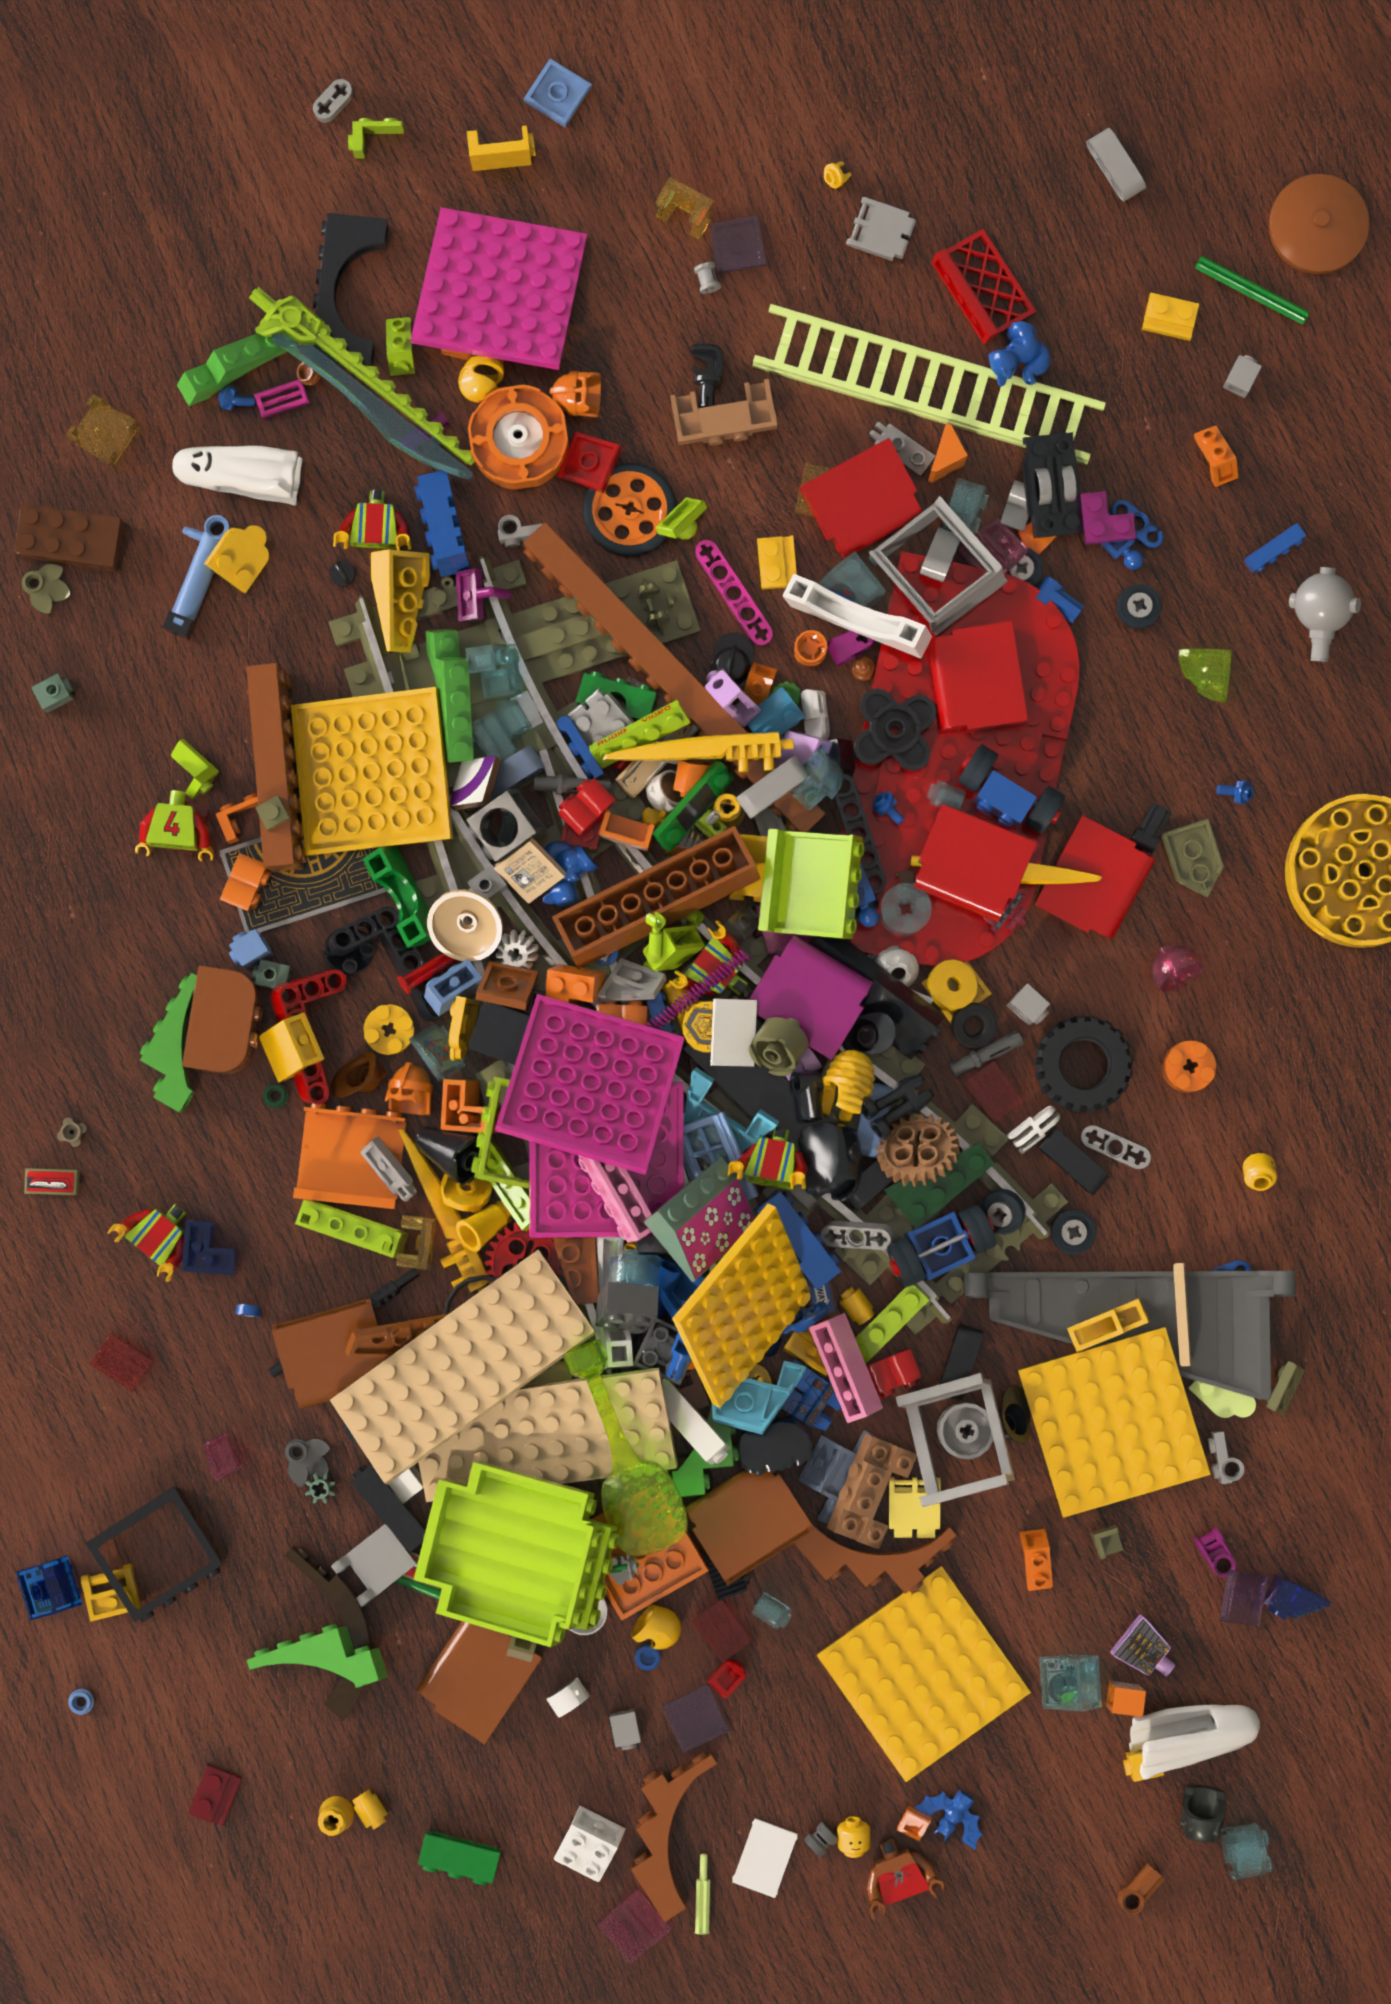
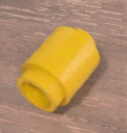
M851 1286L840 1294L842 1299L839 1301V1304L853 1322L856 1321L859 1326L875 1315L872 1310V1304L860 1288L854 1290Z
M370 1789L352 1800L355 1805L353 1808L366 1828L371 1826L374 1830L386 1822L384 1816L388 1813L375 1793L372 1794Z

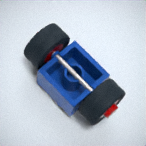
M983 744L979 745L974 755L969 754L961 767L964 768V771L958 779L959 784L975 792L986 777V783L974 800V803L977 804L976 809L987 816L991 813L998 817V823L1008 829H1011V827L1017 829L1031 806L1033 809L1025 821L1027 826L1042 834L1050 822L1055 824L1062 813L1059 808L1066 796L1048 785L1040 798L1037 799L1035 795L994 770L991 771L990 769L996 761L998 753Z
M973 1205L968 1209L960 1211L958 1213L959 1221L954 1212L948 1213L905 1233L906 1238L888 1245L889 1266L894 1276H898L905 1287H910L924 1279L931 1280L976 1259L972 1249L979 1254L996 1246L993 1223L979 1205Z

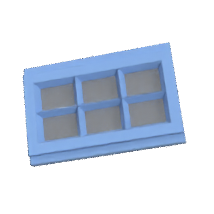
M724 1111L683 1124L684 1166L690 1181L721 1156L728 1165L730 1162L737 1161L741 1157L742 1153ZM743 1172V1178L740 1182L747 1200L759 1196L755 1184L748 1183L744 1175L745 1172Z

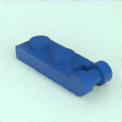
M567 716L560 717L557 721L558 730L560 733L568 735L571 740L568 746L575 757L580 755L584 764L581 767L588 779L590 777L596 780L603 778V771L572 720Z

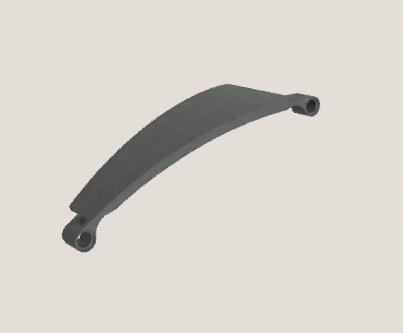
M1174 1271L964 1273V1298H989V1317L994 1322L1073 1344L1067 1328L1132 1300L1141 1298L1150 1319L1149 1323L1087 1349L1165 1327L1180 1376L1253 1398L1269 1399L1271 1397L1269 1297H1296V1271H1186L1191 1366L1180 1365Z

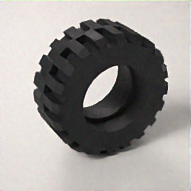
M1075 1016L1053 1026L1042 1037L1043 1039L1038 1044L1036 1058L1034 1059L1036 1081H1039L1043 1094H1046L1053 1104L1062 1107L1061 1109L1076 1113L1098 1111L1116 1102L1128 1088V1082L1133 1075V1055L1130 1054L1129 1048L1131 1047L1129 1042L1123 1038V1033L1119 1029H1115L1109 1021H1103L1095 1016ZM1090 1041L1103 1050L1107 1059V1071L1104 1078L1097 1085L1090 1088H1078L1068 1083L1063 1077L1060 1069L1061 1055L1066 1047L1073 1042Z

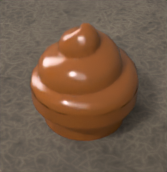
M306 360L299 364L296 374L301 383L311 386L320 380L322 370L317 362Z
M860 656L853 661L851 672L857 680L869 681L875 675L876 664L870 657Z

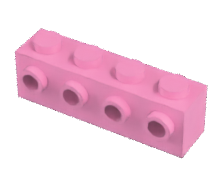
M579 1156V1164L591 1177L594 1191L601 1195L605 1202L604 1208L606 1212L616 1221L619 1235L628 1243L638 1241L651 1233L644 1221L652 1214L627 1170Z
M846 1314L837 1315L809 1327L847 1423L867 1417L883 1409Z

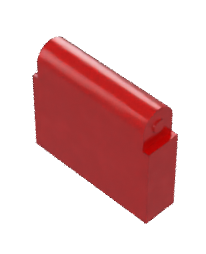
M890 438L879 442L798 487L825 539L832 540L838 553L844 560L903 528L922 513L914 496L917 489Z
M1012 621L956 629L951 631L950 636L937 637L930 640L928 651L941 731L965 728L966 733L1027 723L1028 717Z
M942 804L918 860L922 867L917 873L913 887L999 922L1001 915L1004 914L1007 901L1014 900L1037 842Z
M1082 814L1054 867L1102 876L1101 880L1085 883L1044 884L1034 905L1087 933L1092 929L1104 937L1113 939L1156 858L1143 850L1135 848L1137 844L1135 841Z

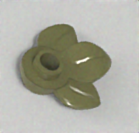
M47 564L39 571L27 572L22 578V588L30 595L32 606L44 614L51 613L53 602L63 601L71 596L68 586L59 580L63 573L61 566ZM33 580H39V585L36 588L31 587Z

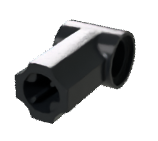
M1153 803L1148 809L1140 827H1137L1131 837V840L1137 843L1135 848L1143 850L1152 856L1161 839L1159 836L1172 813L1166 808Z
M818 1071L793 1072L790 1076L789 1086L791 1092L797 1095L801 1122L811 1123L824 1119L820 1092L823 1088L822 1075Z

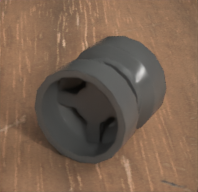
M823 1821L816 1826V1831L813 1834H809L804 1839L805 1843L820 1858H823L827 1854V1849L831 1845H835L839 1840L834 1831Z

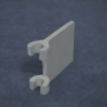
M384 1524L349 1553L332 1564L331 1567L336 1574L343 1572L349 1566L352 1567L367 1588L365 1592L356 1598L358 1604L363 1607L417 1565V1563L399 1539Z

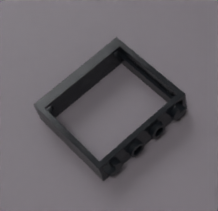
M174 1487L85 1543L134 1622L140 1619L141 1623L154 1616L153 1609L160 1605L163 1608L177 1601L175 1595L181 1591L188 1594L199 1586L198 1580L206 1576L207 1580L211 1579L221 1572L218 1567L223 1565ZM173 1500L212 1563L137 1611L98 1547Z

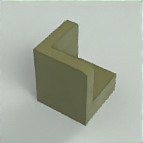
M1113 1525L1090 1532L1097 1555L1101 1560L1105 1559L1107 1555L1123 1551L1117 1526Z

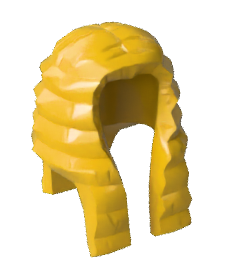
M845 1050L833 1058V1061L829 1064V1069L826 1071V1076L823 1078L824 1088L821 1095L823 1115H830L835 1098L836 1085L838 1086L836 1106L841 1108L838 1120L850 1124L853 1113L860 1114L864 1096L870 1097L873 1095V1082L875 1080L873 1074L875 1070L867 1055L856 1050Z

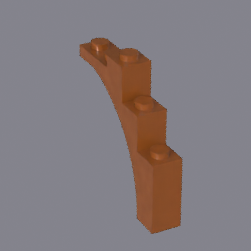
M811 1522L814 1531L794 1544L826 1581L830 1577L834 1580L844 1571L842 1567L846 1564L865 1587L869 1584L872 1587L883 1579L882 1573L886 1571L906 1594L908 1591L914 1593L923 1585L921 1580L924 1578V1575L920 1572L919 1568L923 1566L925 1569L936 1559L934 1555L941 1549L943 1552L949 1549L955 1543L953 1538L957 1535L947 1526L930 1542L917 1548L893 1553H874L857 1550L838 1543L821 1532Z
M712 1751L708 1754L702 1752L692 1759L693 1764L687 1768L683 1766L678 1767L670 1773V1779L667 1778L663 1771L658 1774L654 1771L643 1778L645 1783L641 1785V1790L654 1808L655 1813L652 1814L649 1811L638 1819L639 1823L636 1825V1830L651 1853L647 1854L645 1851L635 1857L631 1870L664 1923L686 1909V1902L677 1888L669 1862L668 1837L670 1825L677 1805L689 1785L696 1777L717 1764V1759Z

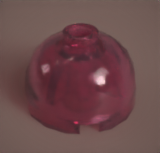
M1167 945L1158 951L1159 955L1154 959L1151 967L1153 980L1159 991L1162 990L1163 993L1183 988L1187 985L1183 981L1190 977L1195 980L1204 968L1193 950L1184 946L1172 947L1171 945Z

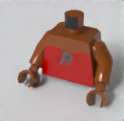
M889 1839L879 1844L884 1857L875 1860V1867L870 1870L867 1883L869 1902L872 1905L870 1914L873 1920H875L874 1912L876 1910H881L885 1918V1906L927 1890H930L934 1898H937L935 1894L937 1887H942L943 1891L947 1892L945 1885L939 1881V1877L931 1862L919 1853H911L908 1848L898 1851L894 1839Z

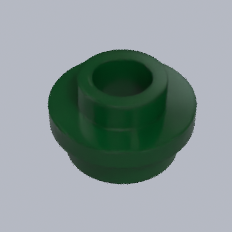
M279 1083L268 1085L263 1093L264 1102L271 1108L283 1107L289 1098L288 1090ZM275 1091L281 1094L280 1099L277 1101L272 1099V1093Z

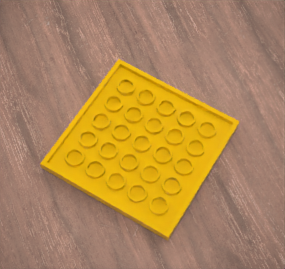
M438 687L291 705L306 856L453 839Z
M770 1204L764 1207L672 1318L712 1404L719 1408L732 1397L733 1392L740 1383L747 1379L749 1372L763 1359L764 1354L771 1345L778 1341L780 1334L794 1321L800 1307L806 1306L811 1297V1291L800 1269V1264L776 1207Z
M1165 1327L1018 1370L1063 1518L1211 1475Z
M939 1566L921 1580L923 1585L914 1593L910 1591L906 1594L904 1592L817 1654L822 1664L905 1782L1031 1693L942 1566Z

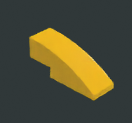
M1137 1298L1067 1328L1078 1352L1149 1323L1150 1319L1141 1298Z

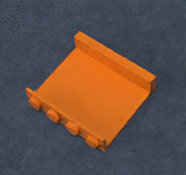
M311 1104V1108L304 1107L306 1115L297 1188H294L293 1198L397 1209L398 1196L393 1195L361 1155L360 1151L379 1136L402 1165L404 1143L399 1129L406 1131L407 1119L401 1118L402 1113L387 1111L386 1116L376 1115V1110L361 1108V1113L351 1112V1107L336 1106V1110L326 1109V1104Z

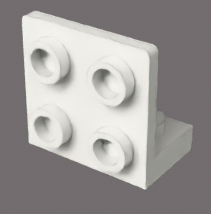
M579 1806L554 1860L600 1882L618 1849L625 1828Z

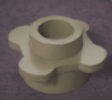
M65 1118L57 1138L60 1141L70 1142L73 1147H77L81 1144L80 1139L82 1134L87 1131V1127L84 1123L78 1124L73 1122L72 1118ZM70 1130H74L73 1135L70 1134Z

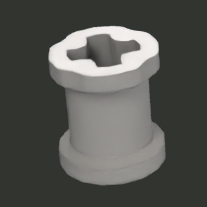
M706 262L694 268L701 284L699 289L701 294L712 293L722 287L721 283L717 281L715 274V262Z

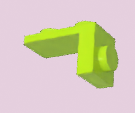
M361 118L359 121H352L353 135H348V148L353 150L355 159L365 158V134H404L403 122L398 121L396 118H385L383 121Z
M410 317L386 320V345L390 376L415 374Z
M181 739L171 753V757L194 777L185 792L193 800L198 795L202 794L204 796L213 787L212 783L219 771L189 743Z

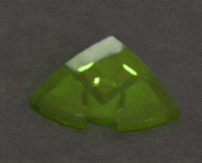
M1179 649V663L1186 680L1190 679L1197 687L1196 691L1204 697L1226 703L1231 650Z

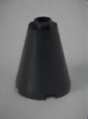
M425 1127L418 1132L416 1136L417 1149L454 1182L467 1184L474 1180L475 1173L471 1172L474 1157L479 1155L480 1147H476L478 1136L433 1127Z

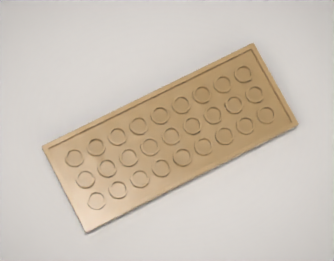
M537 1250L330 1399V1401L382 1481L387 1485L596 1334V1331L542 1253Z
M660 1367L521 1387L419 1461L426 1502L433 1501L438 1479L447 1478L468 1484L472 1464L477 1461L560 1484L676 1469L678 1464Z

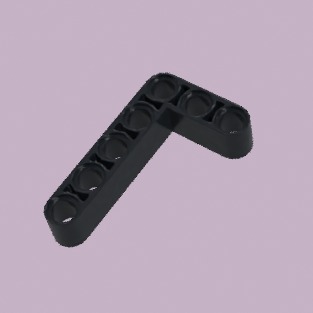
M841 774L833 780L831 786L832 795L845 834L847 836L852 835L855 829H862L866 834V838L862 841L864 843V853H870L874 858V862L871 865L866 866L862 864L867 879L878 877L881 880V887L876 890L872 889L874 896H877L886 887V876L855 783L849 775ZM840 781H845L849 784L850 790L847 793H840L836 789V784ZM847 805H853L857 808L858 814L855 817L845 815L844 808Z
M388 906L382 907L337 929L328 941L329 950L333 954L341 956L379 938L395 970L402 977L425 964L416 947L407 948L396 926L399 922V914L394 908ZM380 916H387L391 924L384 925L380 921ZM358 927H366L369 935H361L358 932ZM336 937L344 938L347 946H339L336 943ZM392 938H399L402 941V947L394 946ZM404 960H411L414 963V969L406 968ZM433 977L428 978L427 980H425V981L422 982V983H424L425 985H427V983H428L430 980H432ZM416 986L410 989L411 993L409 996L423 1020L427 1022L437 1021L442 1015L438 1016L428 1010L429 1003L424 998L425 992L419 991Z

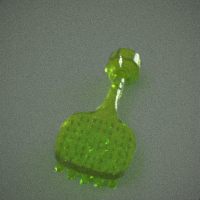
M601 1339L582 1344L564 1352L562 1355L569 1373L580 1379H586L609 1440L613 1468L611 1474L603 1482L602 1505L607 1523L617 1527V1534H619L618 1545L624 1552L634 1556L652 1554L674 1545L683 1538L687 1531L686 1509L677 1486L668 1472L657 1462L646 1461L640 1458L624 1435L601 1377V1373L608 1361V1356Z

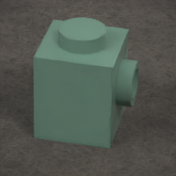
M58 673L31 687L41 708L46 713L74 699L71 695L74 689L67 677L63 679Z
M260 960V964H256L254 967L252 979H256L255 984L258 986L273 989L279 984L290 981L293 968L279 963Z

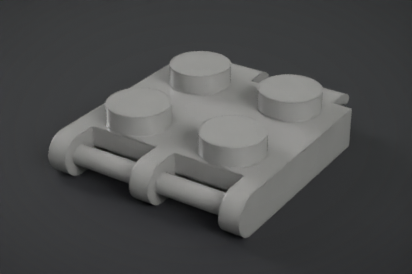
M862 197V207L858 218L854 219L853 224H855L851 238L847 239L846 245L893 261L894 257L903 259L909 241L901 238V236L911 237L916 220L908 217L909 212ZM867 206H869L865 220H863ZM862 227L858 241H856L858 230Z
M600 688L585 700L590 708L582 702L568 714L588 747L634 723V720L610 692L604 694Z

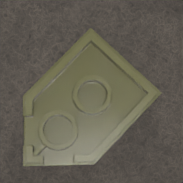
M1209 818L1161 833L1160 835L1175 881L1208 898L1224 868Z

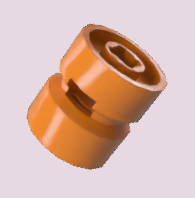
M814 630L805 631L796 639L794 657L803 667L815 668L824 661L827 653V641L820 632Z

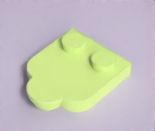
M1196 1380L1188 1387L1196 1397L1219 1417L1229 1418L1234 1414L1238 1417H1248L1255 1411L1256 1402L1253 1397Z

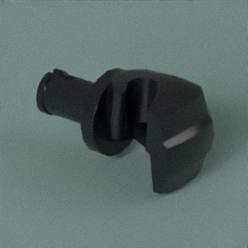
M694 344L691 346L693 358L707 366L706 370L696 366L692 367V372L696 375L693 377V384L700 386L699 408L706 407V399H708V407L715 406V387L722 384L723 350L714 344Z

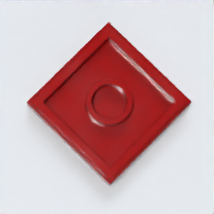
M575 431L557 477L560 480L604 493L622 447L619 444Z

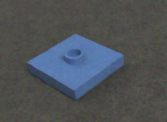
M550 58L523 100L529 106L566 128L592 88V84Z

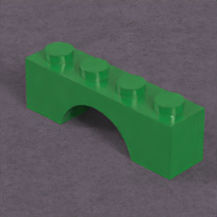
M382 846L364 857L362 860L373 881L383 886L395 901L399 912V922L396 926L407 948L423 946L431 941L427 928V918L430 910L397 846Z

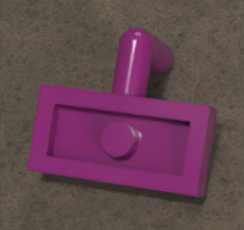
M473 568L456 572L458 622L467 623L483 620V598L509 599L511 596V591L508 589L492 586L482 588L481 569Z

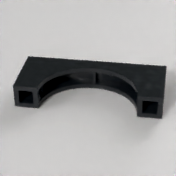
M327 213V221L323 220L321 235L325 236L324 245L319 246L318 258L322 260L321 269L316 271V284L319 285L318 294L314 293L313 309H316V315L326 325H329L332 331L330 333L332 338L345 339L348 345L346 347L348 352L361 353L364 359L362 364L364 366H373L375 354L373 341L362 339L345 327L338 316L336 294L342 275L353 261L369 252L387 250L389 224L387 219ZM308 345L307 357L311 361L317 362L321 367L346 369L317 345Z

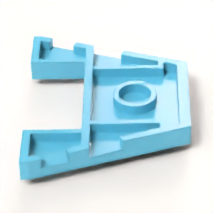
M697 1067L691 1073V1083L687 1093L685 1112L683 1113V1124L720 1112L703 1100L715 1079ZM761 1109L757 1112L747 1129L726 1116L741 1153L756 1143L759 1138L772 1131L780 1122ZM715 1125L702 1128L710 1147L722 1143ZM698 1130L686 1134L693 1152L706 1149ZM725 1149L712 1152L715 1160L722 1156L728 1164L730 1163ZM708 1154L700 1156L712 1164Z
M784 1361L777 1385L747 1378L740 1383L733 1392L732 1397L721 1408L712 1404L713 1422L763 1435L804 1376L806 1366Z

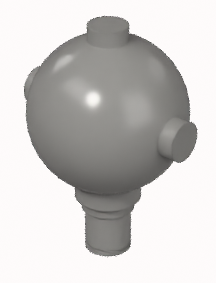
M1320 567V573L1307 578L1300 585L1297 592L1292 593L1289 598L1290 608H1295L1300 622L1310 630L1309 638H1311L1312 643L1311 661L1328 662L1330 644L1335 637V631L1344 627L1352 618L1353 613H1359L1361 609L1360 598H1355L1350 584L1344 578L1335 574L1336 568Z

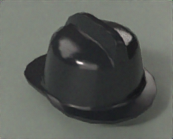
M730 632L723 635L715 645L710 672L713 670L718 672L724 670L742 688L747 682L754 656V648L751 641L745 635L738 632Z
M882 1012L861 1015L842 1046L845 1050H856L867 1056L886 1051L894 1043L896 1037L895 1024L887 1014Z
M1011 1385L1004 1391L1002 1407L998 1409L1005 1440L1024 1444L1030 1438L1031 1411L1024 1389L1018 1385Z

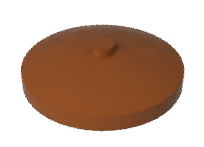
M1327 174L1306 175L1288 184L1276 198L1269 215V235L1278 255L1293 268L1310 274L1332 273L1350 264L1362 250L1369 233V214L1361 195L1346 181Z

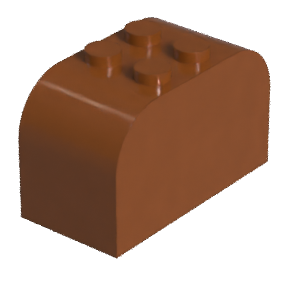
M198 966L182 1063L183 1067L220 1074H235L247 1067L252 1059L254 1048L259 1046L260 1033H257L258 1023L263 1022L264 1008H261V992L258 985L252 979L237 971Z

